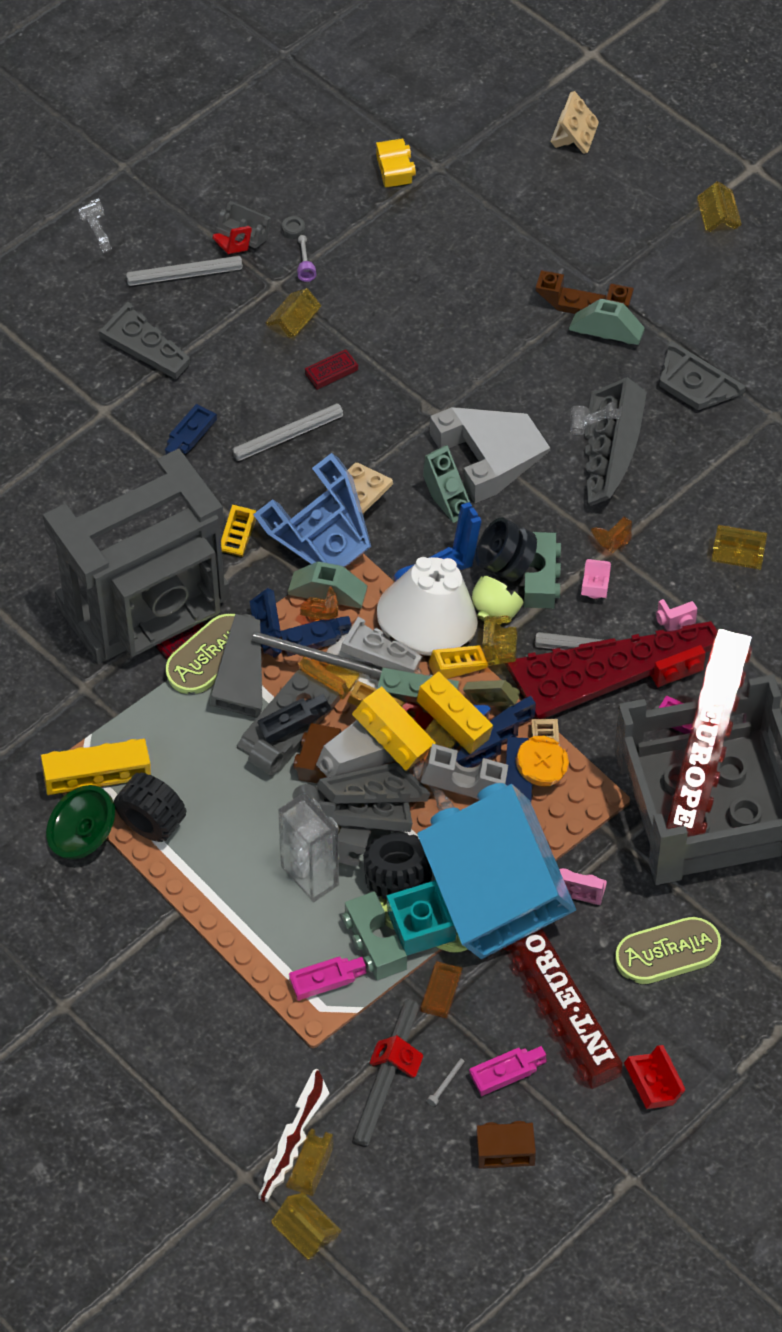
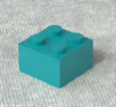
M436 880L387 895V912L407 956L456 941V928Z

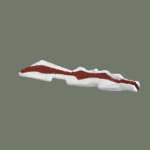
M318 1069L313 1070L295 1106L300 1108L294 1122L286 1124L278 1143L275 1159H270L264 1176L263 1187L258 1195V1198L264 1202H268L273 1190L284 1183L285 1174L293 1169V1160L298 1158V1147L307 1140L303 1129L329 1096V1091Z

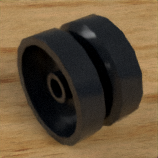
M504 517L497 518L484 530L478 542L475 556L476 563L479 567L491 573L495 572L497 576L509 582L516 581L523 576L534 559L537 549L536 535L521 526L518 527L517 524Z

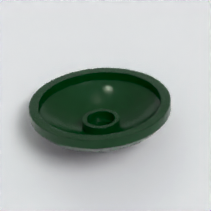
M86 785L72 790L58 802L49 817L46 829L47 842L54 853L64 859L74 860L91 854L104 843L111 832L115 819V805L109 793L98 786Z

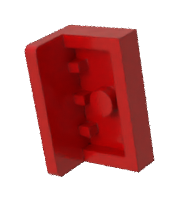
M702 645L657 661L655 662L654 674L651 677L657 687L702 671L704 670L706 652Z
M657 1045L651 1054L628 1056L625 1060L624 1065L646 1109L673 1106L685 1092L683 1082L663 1045Z

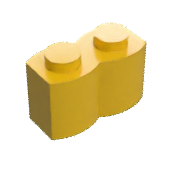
M403 138L376 142V157L384 186L392 187L411 184L412 176L416 175L414 162L409 160L411 158L410 146L405 145Z

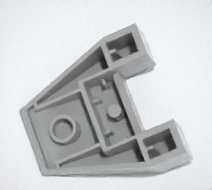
M451 407L430 416V435L438 448L445 445L451 448L467 442L479 462L464 468L463 485L474 503L497 495L550 451L549 445L528 414Z

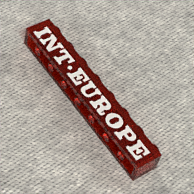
M721 629L718 630L714 638L666 824L667 829L686 826L687 837L705 834L707 823L703 821L705 813H710L714 801V797H710L712 787H717L720 778V772L716 771L718 762H723L727 747L723 746L724 739L730 736L733 722L729 721L731 711L736 712L740 699V697L736 696L737 688L743 686L746 672L742 671L744 662H749L752 647L748 646L749 637Z
M541 928L504 947L506 951L510 950L517 971L519 973L523 972L525 975L526 985L530 993H535L538 997L541 1012L545 1016L548 1015L551 1019V1027L556 1037H561L564 1041V1049L569 1059H574L577 1063V1071L582 1081H587L591 1089H594L620 1077L622 1061L543 929Z

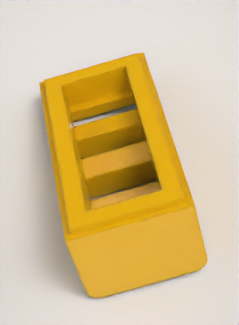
M232 505L221 539L222 552L243 557L256 522V518L253 515L256 513V510ZM236 519L246 520L247 524L237 522ZM233 526L243 528L245 530L244 532L234 530ZM230 534L241 536L242 540L231 538ZM227 542L240 545L239 549L226 546Z
M480 645L433 650L429 659L433 675L439 671L446 679L488 667ZM473 655L475 661H472L470 656Z

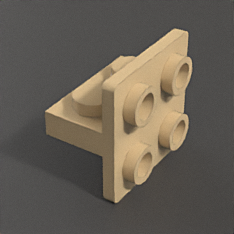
M575 91L570 92L551 143L557 148L574 142L580 151L585 154L589 151L599 121Z
M354 463L348 469L353 477L361 510L364 514L393 485V480L359 463Z

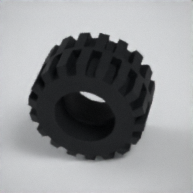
M146 773L134 774L113 802L120 818L133 831L149 840L158 842L166 841L185 818L187 812L183 801L169 785Z
M393 832L390 835H381L379 839L375 838L371 841V844L366 846V851L363 855L365 882L369 891H375L377 897L382 896V899L387 900V895L432 882V869L418 836L414 834L408 835L405 832H402V834Z

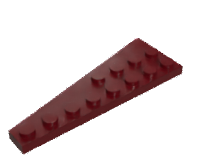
M712 621L682 626L681 629L669 632L658 630L652 635L639 636V634L631 635L629 639L618 641L613 638L579 644V647L567 650L556 648L552 649L550 653L536 655L533 652L528 653L527 657L516 659L507 657L505 658V665L524 698L531 696L535 701L536 719H544L654 674L655 662L699 645H702L705 652L719 648L722 637Z

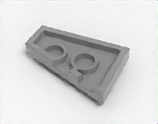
M358 616L342 642L341 652L373 663L379 667L410 673L416 672L421 662V655L399 641L391 642L383 637V631L378 628L372 630L365 625V620Z

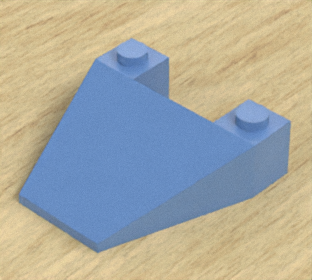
M331 453L312 468L328 489L325 493L292 519L280 503L273 499L253 515L268 535L309 563L324 562L340 565L345 568L371 548V543L353 477L340 459Z

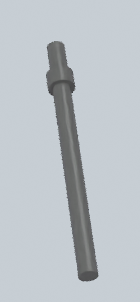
M255 631L251 640L266 646L369 675L370 679L377 681L380 680L382 668H384L374 664L372 666Z

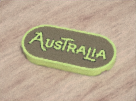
M223 614L213 618L169 657L166 664V674L168 682L175 690L188 694V692H195L197 694L206 691L215 684L235 614Z
M697 917L683 918L626 936L617 947L615 962L618 971L625 978L635 980V983L650 984L710 965L719 953L721 938L716 927L707 920Z

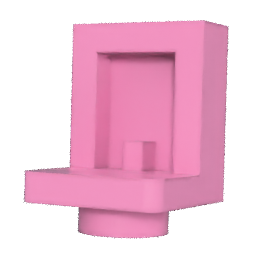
M586 560L581 595H586L593 599L607 597L611 568L610 562Z
M664 599L658 601L656 618L661 626L664 625L667 632L696 623L697 607L693 601L673 609H669Z

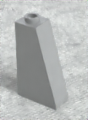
M356 720L324 745L316 765L327 777L381 766L395 761V759Z

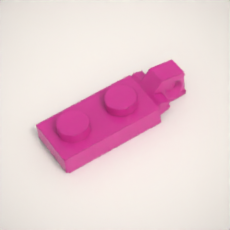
M339 956L290 972L289 979L299 1001L354 982L355 978L366 974V965L362 957L348 961L347 958L341 959Z
M542 1046L531 1051H527L526 1048L522 1050L516 1048L470 1068L469 1074L480 1095L483 1096L530 1076L537 1071L536 1067L547 1062V1055Z

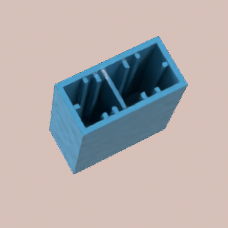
M496 783L485 787L477 795L478 802L462 810L447 808L436 813L430 819L431 826L417 833L460 941L464 947L480 959L576 911L530 800L513 784L507 786L504 783Z

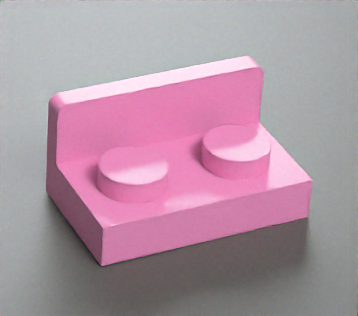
M559 869L572 899L601 905L606 888V880L599 879L594 875H582L568 869Z

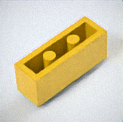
M439 671L420 686L416 701L469 754H472L489 740L493 724Z
M382 686L366 697L352 713L359 723L405 771L426 756L432 743L436 744Z

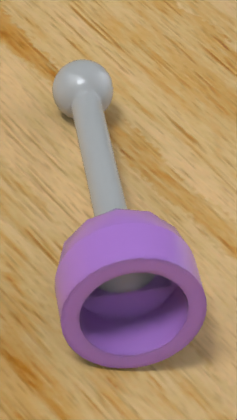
M300 235L298 242L301 244L303 262L299 264L297 274L301 281L309 282L315 279L317 275L316 268L312 262L307 260L305 245L307 237Z

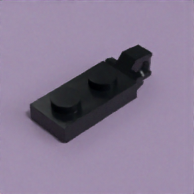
M324 694L314 699L304 700V698H301L258 720L257 723L266 741L270 744L314 722L331 711V707Z

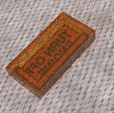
M436 961L421 1006V1012L448 1018L462 975L461 967Z

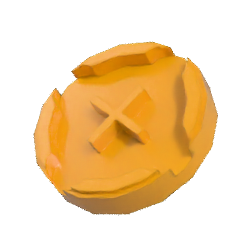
M533 736L522 743L516 755V765L521 776L528 782L538 786H551L558 783L566 774L569 765L568 754L565 749H562L559 746V742L547 736Z

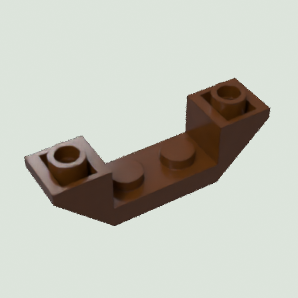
M543 270L540 272L535 291L557 311L576 314L599 299L624 303L629 309L634 291L632 287L610 284L607 295L563 287L564 274Z

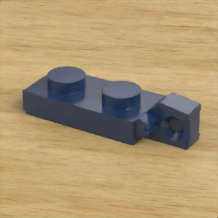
M196 404L169 434L168 446L165 448L166 454L180 449L184 454L190 451L215 423L217 414Z
M267 588L249 601L251 614L260 620V633L280 638L281 631L274 591ZM261 644L263 653H267L274 658L282 653L280 649Z
M349 616L336 619L335 617L326 618L282 630L280 632L281 639L318 649L336 644V640L342 638V635L348 634L352 628V623ZM286 651L287 656L296 655Z

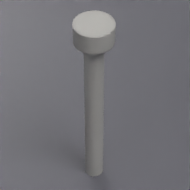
M463 1059L457 1062L435 1094L427 1098L426 1101L429 1105L435 1107L438 1104L439 1096L465 1061Z

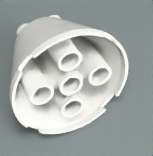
M420 557L415 565L384 591L378 602L377 619L382 631L388 638L392 636L414 652L430 656L433 650L458 648L473 639L478 624L477 612L461 572L456 567L457 564L454 560L449 558Z

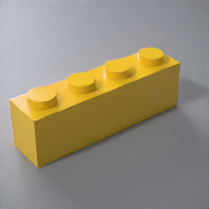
M145 738L138 740L130 739L125 742L112 744L104 743L87 748L79 747L74 750L61 752L53 751L41 755L47 795L70 792L86 785L102 787L127 783L136 773L151 775V764Z

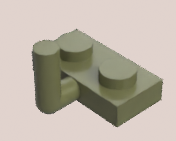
M506 680L467 682L463 688V691L475 705L495 706L500 713L515 705L520 693L517 688L512 687Z

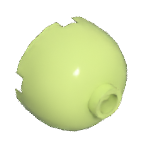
M481 576L472 591V602L475 609L479 612L477 616L486 623L491 621L501 623L510 620L522 607L523 599L516 592H513L511 596L506 590L508 586L488 576Z

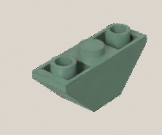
M599 299L575 314L569 330L580 334L599 336L603 339H613L627 344L639 345L645 328L624 303Z
M445 445L425 456L423 477L433 500L450 520L455 523L458 521L461 505L470 501L450 450Z
M315 562L293 573L288 595L362 609L368 586L343 566Z

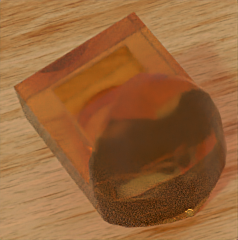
M624 516L609 531L599 527H594L591 531L603 548L614 553L621 545L624 546L630 541L632 537V521Z
M331 586L328 588L326 600L309 597L300 606V615L307 616L311 620H329L338 617V600Z

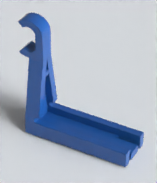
M470 502L462 504L460 507L453 547H448L429 558L452 559L456 562V567L459 570L473 566L481 518L478 517ZM413 565L398 570L394 575V580L397 581Z

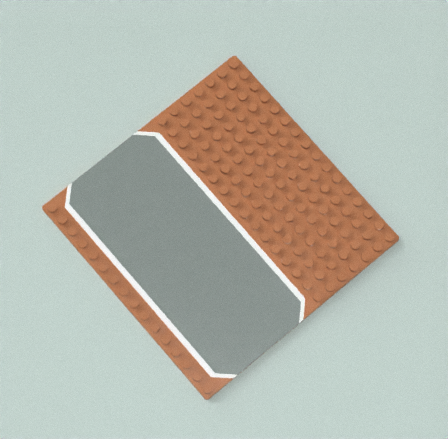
M363 553L345 567L368 586L362 609L287 595L276 603L280 631L326 618L335 617L336 619L344 616H349L352 626L359 616L365 620L367 627L372 630L378 628L382 631L377 619V606L381 595L394 581ZM329 646L321 647L317 650L327 652ZM261 647L262 711L299 669L340 693L341 699L320 725L340 728L342 732L355 722L356 718L352 713L357 706L347 702L352 691L340 687L330 678L326 667L330 664L297 654L287 656L284 650H281L282 653L274 658L267 653H263V648ZM419 654L422 658L415 673L433 676L429 665L431 656ZM473 655L470 656L471 660L475 661ZM488 667L449 678V680L459 681V692L472 705L475 704L463 691L467 682L501 680ZM167 680L69 750L145 738L151 764V775L165 782L178 794L186 808V816L166 841L158 842L149 840L133 831L115 810L113 827L107 840L310 1048H316L442 949L433 947L408 955L407 970L378 981L373 972L369 973L366 969V974L355 978V981L348 985L298 1001L289 979L290 972L339 956L341 959L347 958L348 961L365 957L362 950L358 951L353 942L354 933L351 928H346L342 919V914L345 913L346 901L373 892L369 891L365 882L364 854L348 853L349 857L360 860L359 865L356 866L339 862L333 864L335 845L341 826L303 821L295 815L293 791L303 784H310L314 787L318 785L299 780L297 770L294 769L295 756L301 753L302 746L279 773L276 772L270 775L248 761L249 755L237 748V744L244 732L256 720L255 717L210 706L214 684L202 693L188 692V694L175 690ZM519 696V699L516 703L522 701L523 699ZM413 702L418 704L423 709V712L428 713L418 702ZM489 706L491 708L488 717L489 721L500 714L495 706ZM413 711L407 712L412 718L416 716ZM532 719L519 725L518 738L532 737ZM443 727L441 735H429L436 742V745L446 747L447 731ZM537 727V729H552V727ZM560 733V747L565 749L568 754L569 765L567 772L558 783L551 786L532 784L531 804L555 861L630 804V797ZM538 734V736H553V734ZM507 741L501 744V754L490 760L506 764ZM458 746L455 750L459 752L462 746ZM428 753L408 769L420 783L424 762ZM126 783L102 786L100 788L108 792L114 801ZM421 783L431 794L427 802H409L413 824L411 832L405 833L418 836V832L431 826L430 819L436 813L447 808L462 810L478 802V799ZM385 829L371 830L367 845L371 844V841L375 838L379 839L381 835H390L393 832ZM432 871V881H435L436 879ZM386 924L385 927L373 932L375 936L380 938L396 934L395 930L389 928Z

